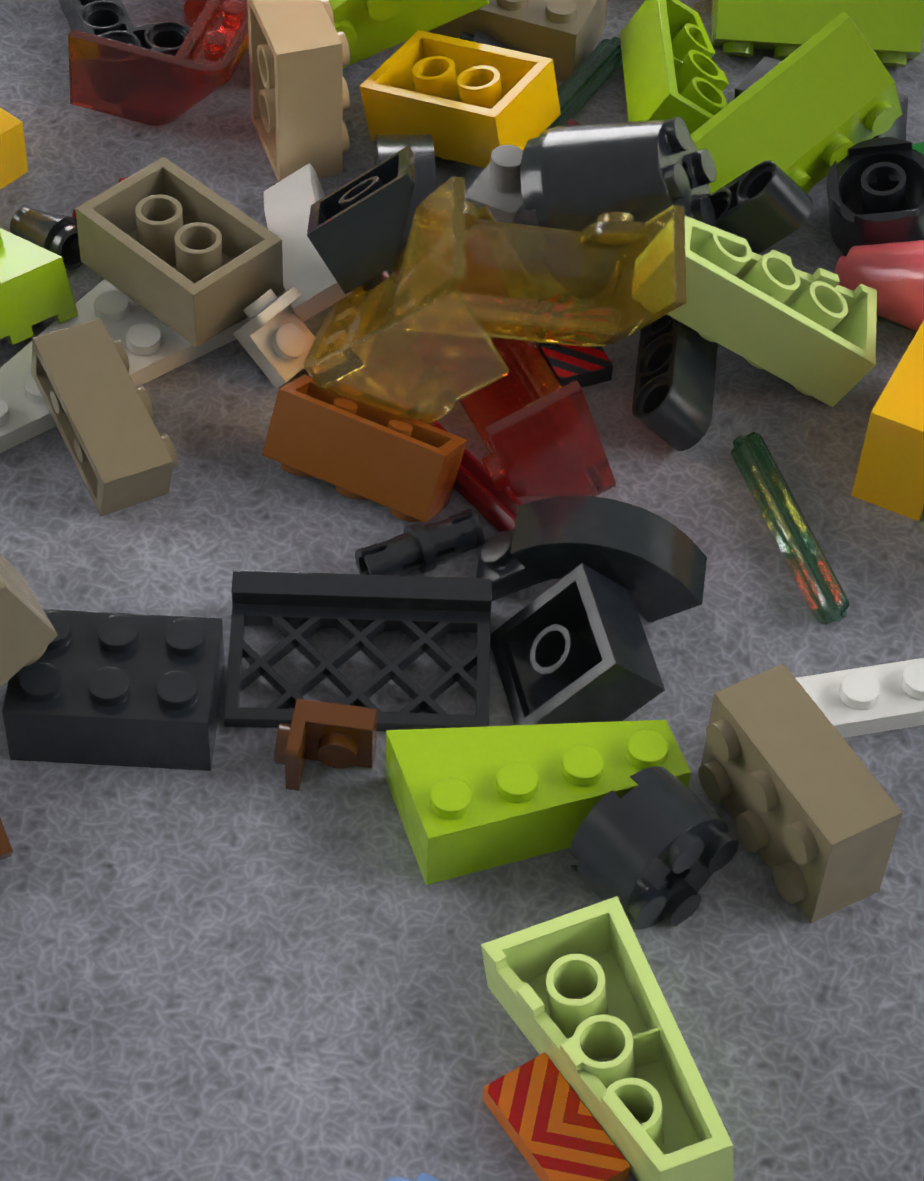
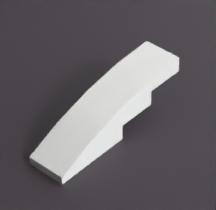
M310 163L263 191L267 228L282 239L283 285L285 291L295 285L302 294L290 305L294 313L303 322L352 293L351 291L345 295L307 237L311 205L325 197L315 169Z

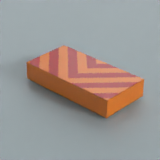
M545 1052L483 1087V1102L541 1181H625L628 1179L629 1163Z

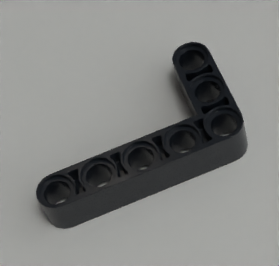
M771 160L757 164L711 194V203L716 214L715 227L746 239L752 252L757 254L800 228L807 220L813 207L812 198ZM643 301L632 412L636 418L675 451H685L702 439L711 424L718 343L704 339L694 329L669 315L656 312Z

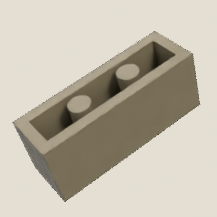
M101 318L33 337L31 374L100 516H104L168 494L172 469L177 467L178 461L169 435L167 433L159 434L152 420L153 408L146 389L142 385L135 386L128 373L129 360L123 343L119 338L111 339Z

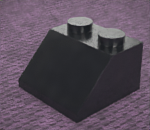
M409 145L311 205L307 237L345 295L359 286L363 291L373 289L392 274L390 268L397 262L415 185V155Z
M580 564L490 634V644L515 725L623 721L665 691L631 591L584 564Z

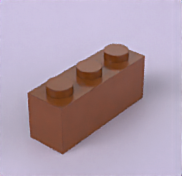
M304 374L279 388L262 455L280 462L281 467L292 475L316 477L335 485V490L343 496L358 500L369 499L389 507V512L401 520L408 522L422 521L426 523L445 509L450 502L467 440Z

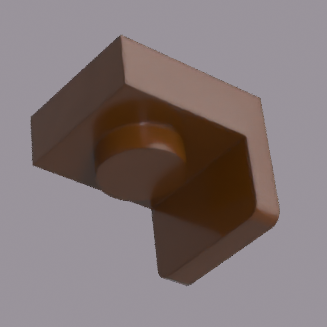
M297 698L291 725L280 723L275 743L274 761L276 764L285 765L286 789L300 790L306 759L321 761L323 764L337 769H345L352 766L372 768L377 741V709Z

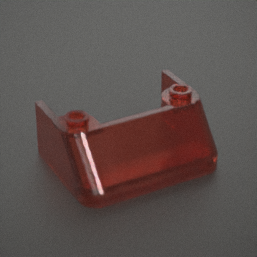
M184 0L186 2L184 4L183 17L185 23L191 27V30L175 56L72 29L68 35L70 104L151 126L165 125L173 122L232 78L249 48L247 0Z
M482 228L395 272L421 333L412 337L414 345L427 369L435 365L439 366L489 452V455L481 459L498 492L509 487L515 497H596L616 487L612 470L580 384L575 380L561 387L514 311Z

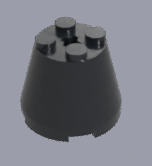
M674 117L668 120L557 126L545 130L536 138L528 140L524 147L520 168L524 210H536L540 230L548 245L542 248L540 255L557 282L576 297L583 298L609 291L640 272L643 260L682 215L713 227L716 226V214L711 203L709 183L716 180L715 164L707 149L697 150L681 117Z

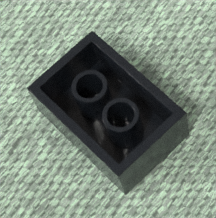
M43 609L58 636L48 644L45 652L36 662L21 668L8 681L2 715L10 760L211 771L225 670L222 618Z

